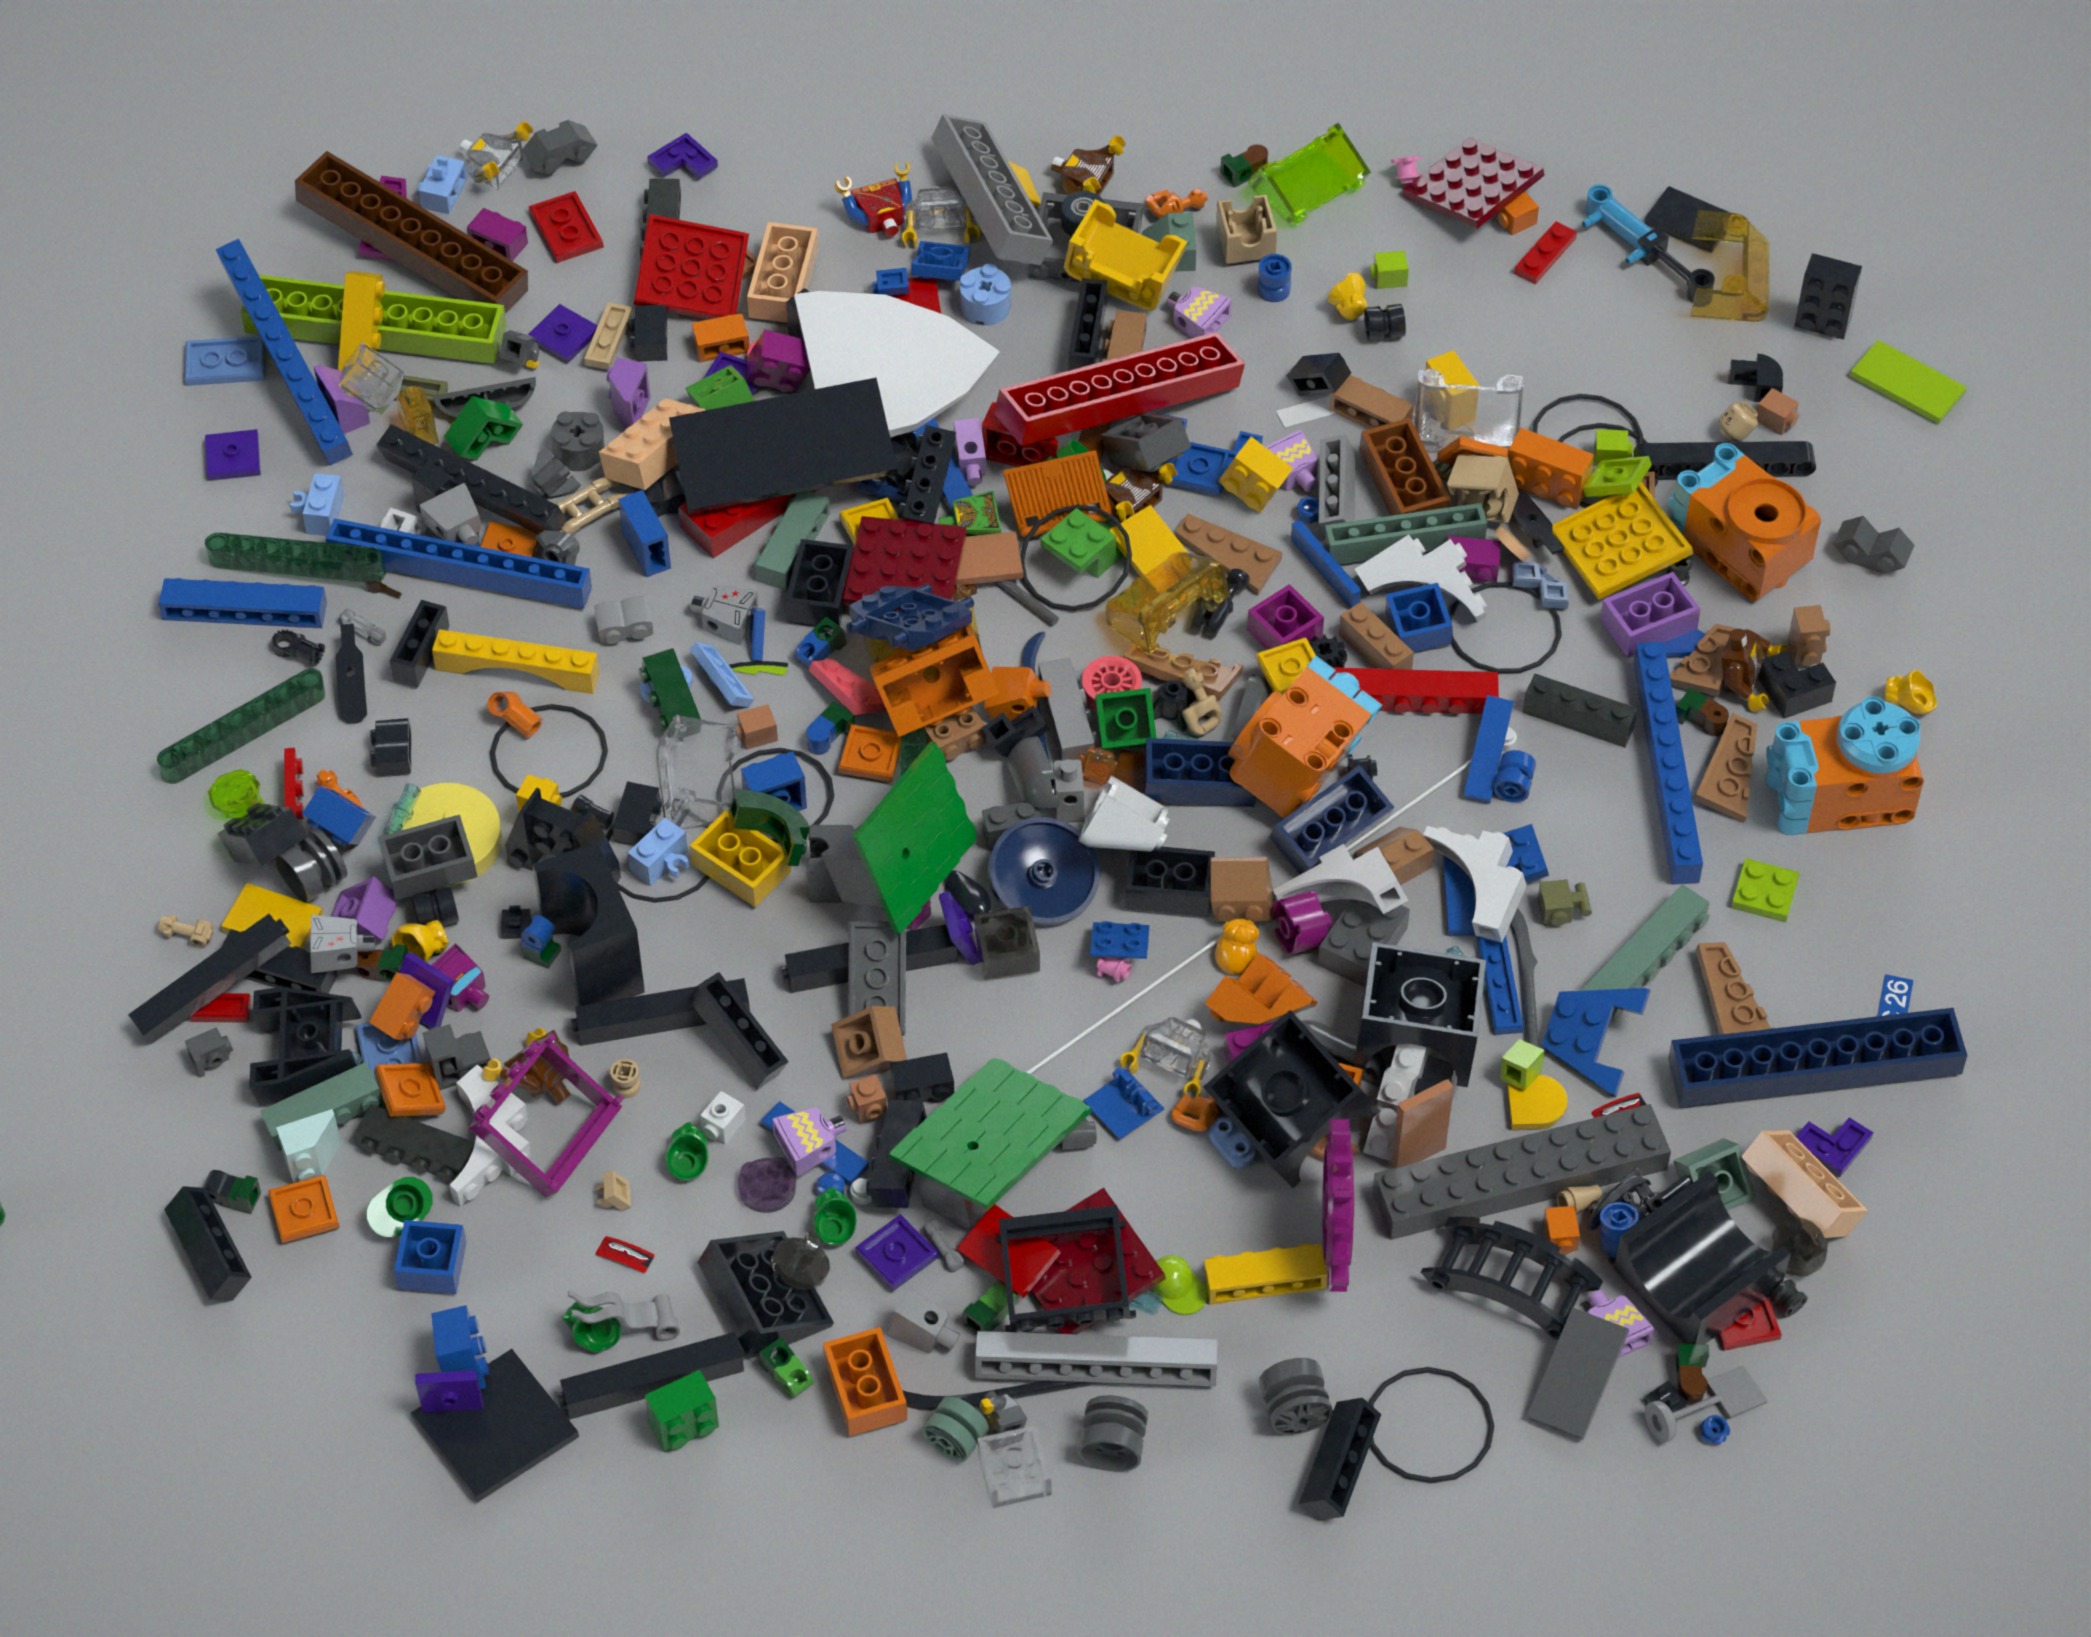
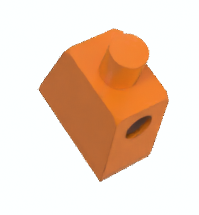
M993 667L991 674L1000 694L986 699L984 709L991 720L1003 712L1010 720H1013L1034 705L1036 708L1038 698L1049 697L1051 695L1050 683L1047 680L1039 681L1033 670L1029 667Z

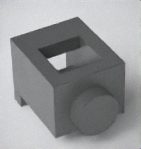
M217 1027L185 1040L189 1058L199 1077L205 1076L204 1070L218 1067L223 1062L230 1060L228 1053L233 1051L232 1045L227 1035L221 1036Z

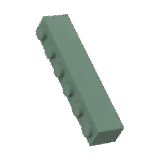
M1477 503L1325 525L1323 546L1338 564L1369 560L1408 534L1412 540L1418 538L1426 552L1447 542L1448 536L1485 539L1487 521L1482 504Z
M1682 884L1581 991L1642 988L1646 981L1650 983L1658 974L1659 968L1663 964L1667 965L1675 956L1676 950L1680 946L1684 947L1688 944L1693 932L1697 928L1701 929L1705 926L1709 919L1707 913L1710 902ZM1614 1008L1611 1018L1616 1019L1623 1010Z

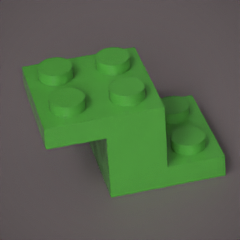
M732 365L685 388L689 398L696 406L705 410L754 401L745 379Z
M1077 508L1040 539V545L1075 571L1081 573L1086 569L1097 578L1124 556L1116 546V536L1109 531L1113 526L1106 521L1097 523Z

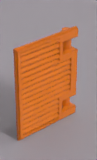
M1096 450L1003 470L1020 537H1026L1034 527H1028L1025 518L1038 516V520L1054 510L1073 505L1087 506L1099 502L1101 509L1112 515ZM1080 510L1097 523L1108 519L1097 512L1089 514V511ZM1072 511L1052 517L1040 525L1033 536L1043 535L1050 531Z

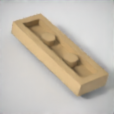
M607 303L585 355V365L606 370L612 366L629 325L630 317L633 315L632 307Z

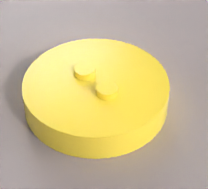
M438 783L413 792L397 806L389 823V834L460 814L474 858L477 877L494 863L502 845L500 818L493 802L481 791L458 783ZM466 880V881L459 882V883L452 884V885H448V886H453V885L462 884V883L468 882V881H470V880Z

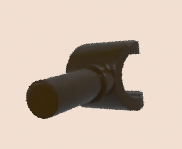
M376 572L369 574L373 582L364 581L368 591L371 593H379L381 591L398 599L402 596V593L383 584L379 574Z

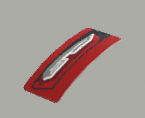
M1634 1093L1593 1110L1592 1115L1596 1118L1647 1104L1640 1093Z
M608 1236L604 1237L595 1253L598 1256L625 1264L642 1273H646L655 1257L653 1253L638 1246Z

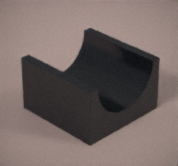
M596 842L532 864L540 916L553 924L554 931L552 935L571 934L580 936L568 943L577 1006L630 998L645 993L637 928L598 843Z
M1372 942L1353 1067L1365 1071L1368 1061L1378 1051L1398 1044H1416L1433 1049L1443 1055L1455 1070L1457 1077L1456 1086L1468 1087L1479 1032L1486 960Z
M1291 1010L1203 1086L1273 1169L1292 1188L1301 1181L1299 1172L1305 1157L1317 1142L1329 1132L1330 1119H1352L1358 1116H1368L1372 1119L1380 1112L1376 1105Z
M1708 1171L1620 1236L1614 1270L1684 1344L1708 1343L1720 1334L1721 1331L1728 1328L1767 1299L1773 1290L1784 1281L1791 1255L1784 1246L1775 1252L1762 1249L1738 1228L1721 1200L1718 1191V1178L1711 1171Z

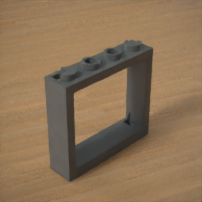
M1043 192L1038 215L1046 229L1049 218L1061 219V204L1069 195ZM1103 199L1115 211V223L1121 226L1132 227V231L1140 234L1143 203ZM1045 257L1041 265L1029 264V276L1081 282L1071 277L1065 271V259Z

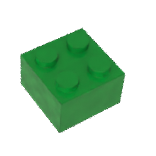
M1151 688L1095 695L1101 751L1144 747L1146 738L1157 739Z
M700 1370L645 1395L649 1425L664 1453L671 1449L682 1448L688 1441L699 1436H708L719 1427L716 1398Z

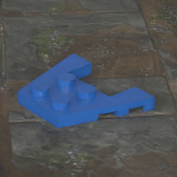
M1181 418L1183 426L1186 430L1187 419ZM1240 431L1233 451L1190 442L1191 448L1183 451V456L1166 461V463H1172L1178 473L1176 476H1171L1172 482L1168 485L1219 496L1225 488L1218 481L1250 437H1253L1262 444L1263 436Z
M1647 988L1559 992L1542 1047L1586 1076L1593 1083L1599 1085L1609 1094L1617 1097L1624 1071L1597 1063V1059L1614 1008L1643 1016L1651 991Z

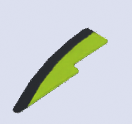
M751 661L729 664L730 668L737 672L757 675L761 671L782 676L786 674L789 665L785 662Z

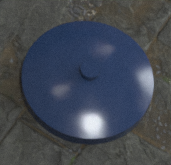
M1034 817L1012 825L999 837L990 854L988 879L996 900L1010 915L1030 925L1052 927L1074 920L1087 909L1099 886L1100 866L1094 848L1079 842L1081 832L1077 828L1055 818Z

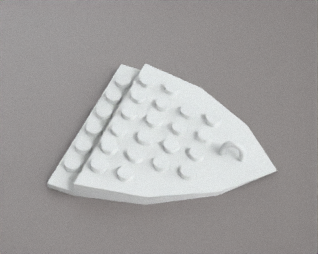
M832 291L794 294L814 388H824L877 377L890 437L917 430L967 396L1000 352L949 316L888 295Z

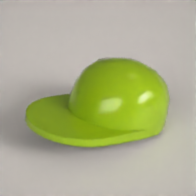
M1166 1255L1156 1260L1165 1273L1166 1279L1151 1288L1154 1295L1175 1314L1192 1315L1200 1311L1207 1301V1290L1204 1283L1192 1272L1187 1261L1176 1255Z

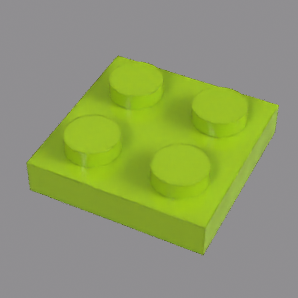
M1649 456L1601 460L1583 487L1585 496L1602 498L1608 495L1620 494L1626 496L1634 493L1652 465Z
M1745 858L1731 908L1786 922L1800 872Z

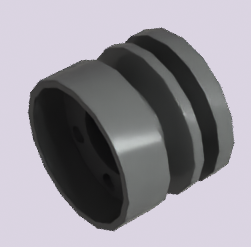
M313 828L307 833L308 837L298 843L299 848L294 845L274 858L275 865L284 882L297 898L306 903L323 893L322 883L332 887L336 884V880L341 881L348 875L346 865L337 848L317 828Z
M1310 1358L1284 1360L1266 1369L1259 1377L1262 1396L1267 1403L1270 1424L1275 1432L1284 1435L1305 1433L1320 1427L1332 1416V1405L1329 1401L1328 1392L1324 1389L1325 1381L1320 1365L1316 1360Z
M1103 1395L1090 1399L1086 1403L1084 1429L1081 1431L1078 1448L1079 1457L1090 1466L1105 1471L1124 1472L1137 1468L1141 1463L1144 1441L1142 1438L1146 1433L1148 1411L1135 1400L1122 1396Z

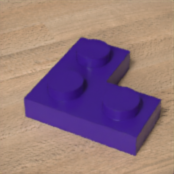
M687 132L647 156L648 164L663 177L682 165L698 179L718 167V160Z
M1849 1117L1834 1136L1808 1121L1796 1138L1829 1171L1841 1177L1872 1139L1874 1132Z

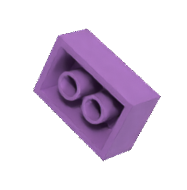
M1671 572L1603 599L1600 620L1624 654L1630 657L1635 655L1637 643H1665L1668 640L1698 629L1700 607L1674 572Z

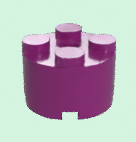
M1315 890L1274 901L1272 904V920L1277 919L1279 928L1274 929L1280 945L1287 953L1292 952V954H1296L1321 945L1328 934L1327 928L1331 927L1332 922L1329 913L1322 910Z

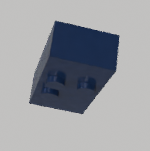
M1146 738L1143 755L1144 795L1154 801L1173 804L1254 807L1256 796L1234 782L1230 776V769L1236 760L1230 757L1228 753L1234 742Z
M1359 765L1277 823L1269 838L1301 875L1321 864L1320 856L1342 844L1348 847L1389 818L1395 807Z

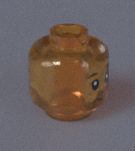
M1091 746L1085 754L1080 753L1078 758L1082 764L1083 781L1103 786L1107 783L1110 776H1114L1118 760L1114 759L1113 752Z

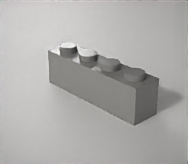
M1346 434L1320 439L1319 525L1324 532L1325 525L1354 521L1355 451Z
M1070 658L1038 663L1039 681L1047 680L1051 686V695L1043 698L1060 759L1092 760L1094 748L1098 747V738L1096 731L1091 732L1090 729L1092 717L1090 710H1085L1084 708L1086 696L1084 689H1079L1078 683H1080L1078 668H1073Z

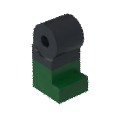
M211 1170L202 1188H206L213 1203L247 1214H252L261 1195L258 1178L246 1175L244 1179L229 1175L220 1170Z

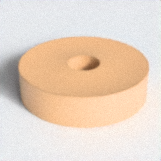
M1502 525L1493 532L1523 562L1531 555L1528 549Z

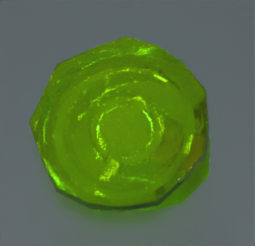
M238 769L219 776L209 788L210 803L214 809L220 811L224 818L233 819L237 817L240 819L247 814L246 810L256 803L264 804L259 794L261 784L249 771Z

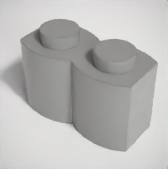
M646 596L630 597L622 601H607L594 606L600 643L616 644L626 638L643 639L653 634Z

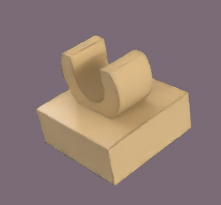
M613 1170L603 1174V1183L598 1185L596 1190L603 1194L604 1197L597 1200V1203L604 1208L614 1205L621 1211L631 1207L629 1181Z

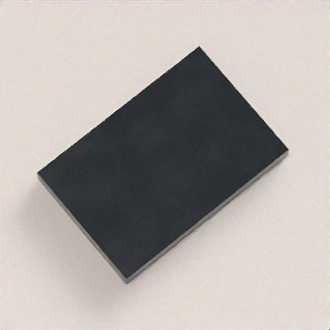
M1668 186L1645 217V224L1654 228L1658 227L1665 233L1712 253L1734 223L1736 215Z

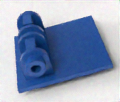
M1109 921L1093 922L1090 956L1147 959L1150 925H1141L1139 923L1120 924Z
M1118 1067L1112 1073L1114 1080L1084 1099L1083 1102L1090 1106L1092 1112L1121 1140L1163 1111L1164 1107L1127 1069Z

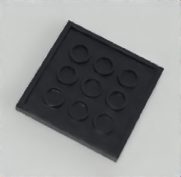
M513 1349L488 1363L489 1375H485L486 1388L481 1389L483 1409L423 1413L420 1406L411 1412L413 1420L477 1502L579 1437L577 1429Z

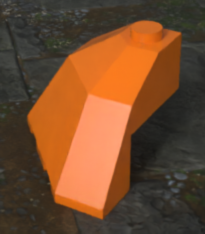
M1258 952L1238 980L1224 976L1204 1004L1211 1008L1209 1014L1222 1023L1226 1020L1237 1023L1264 1025L1278 1021L1289 1010L1296 1014L1315 1007L1318 1001L1308 994L1307 990L1296 980H1290L1291 975L1265 954Z

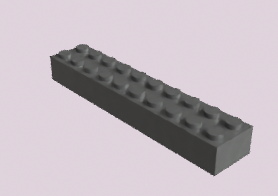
M1651 1104L1377 1172L1374 1173L1372 1192L1390 1239L1393 1240L1444 1227L1448 1217L1480 1218L1555 1199L1558 1192H1561L1564 1187L1593 1185L1602 1187L1618 1183L1635 1168L1642 1169L1641 1176L1668 1170L1671 1150Z

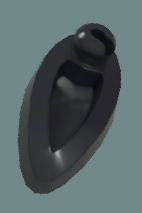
M952 870L948 875V887L952 897L963 911L970 916H974L976 921L982 922L987 920L991 904L986 890L965 874Z

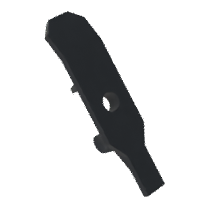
M1517 489L1519 495L1512 512L1514 521H1517L1527 533V536L1532 538L1535 548L1543 544L1552 555L1563 551L1564 546L1552 533L1553 524L1526 492L1522 489Z
M354 623L341 624L342 646L335 656L340 717L345 722L357 723L362 722L368 715L363 653L355 643ZM349 671L355 672L352 676L346 675Z

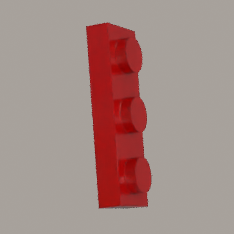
M1555 221L1515 266L1514 274L1536 285L1576 240L1577 231Z
M295 747L284 748L285 807L291 808L299 821V819H304L302 814L304 811L303 802L299 803V797H304L303 781L299 780V775L304 774L302 758H297Z

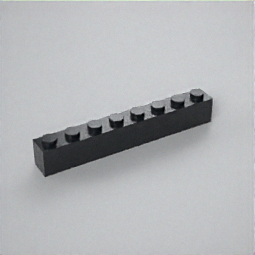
M390 424L376 444L387 461L414 474L426 463L431 462L453 476L454 488L465 483L475 504L536 534L544 530L559 532L567 521L557 504Z

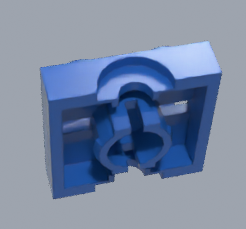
M920 241L917 258H914L912 261L911 275L919 276L922 279L940 278L948 282L960 281L970 259V246Z
M1532 824L1503 833L1513 843L1511 845L1513 852L1506 867H1514L1523 872L1526 883L1549 876Z

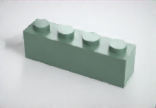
M804 491L790 498L784 516L779 517L773 535L768 536L762 554H758L755 559L754 569H756L758 582L787 590L790 585L801 539L815 541L830 515L829 497L811 491Z
M365 1062L262 1109L260 1112L278 1151H281L282 1148L276 1127L331 1109L334 1111L337 1125L350 1121L353 1117L367 1112L370 1105L378 1107L385 1102L370 1067Z

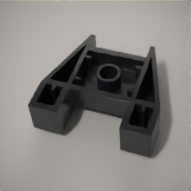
M536 788L520 810L505 844L508 861L516 867H524L532 871V864L539 862L544 853L558 856L597 842L615 882L618 883L621 879L619 861L593 811L589 810L585 816H582L542 799L540 789Z
M286 987L254 991L253 1017L263 1033L279 1031L278 1059L250 1063L249 1089L259 1106L276 1104L359 1066L350 1049L342 1050V1022L361 1019V1014L352 997Z

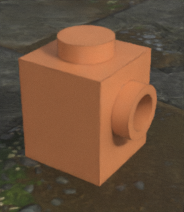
M877 1074L849 1083L850 1095L846 1096L850 1111H855L859 1123L863 1124L881 1118L882 1113L887 1111V1103Z

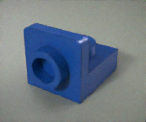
M906 268L876 271L877 281L872 282L873 294L889 296L909 293Z

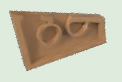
M1715 624L1697 643V648L1689 657L1685 656L1677 670L1669 674L1671 686L1687 690L1692 688L1700 693L1719 696L1724 683L1722 654L1730 632L1738 628Z

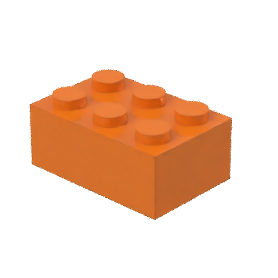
M1520 428L1508 449L1507 457L1517 489H1522L1538 497L1546 498L1563 506L1578 510L1581 501L1585 497L1583 487L1592 473L1594 454Z
M881 1327L823 1343L824 1362L849 1437L907 1420V1403Z

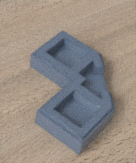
M1512 561L1511 575L1514 587L1539 588L1541 607L1568 609L1567 583L1560 578L1555 579L1546 572L1547 569L1539 563Z

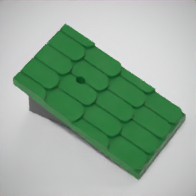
M929 742L861 825L821 854L842 902L884 909L891 928L896 934H901L922 911L921 907L938 890L939 884L959 864L960 858L975 843L977 837L975 826L968 818L965 803L958 795L954 777L948 771L944 754L937 746V743Z
M994 1058L989 1060L970 1080L968 1079L942 1106L936 1108L917 1128L915 1127L889 1153V1157L891 1160L915 1172L922 1203L925 1208L971 1231L987 1210L1091 1114L1092 1110L1090 1106L1080 1099L1068 1096L1059 1091L1055 1086L1037 1080L1033 1075L1012 1067L1004 1060Z

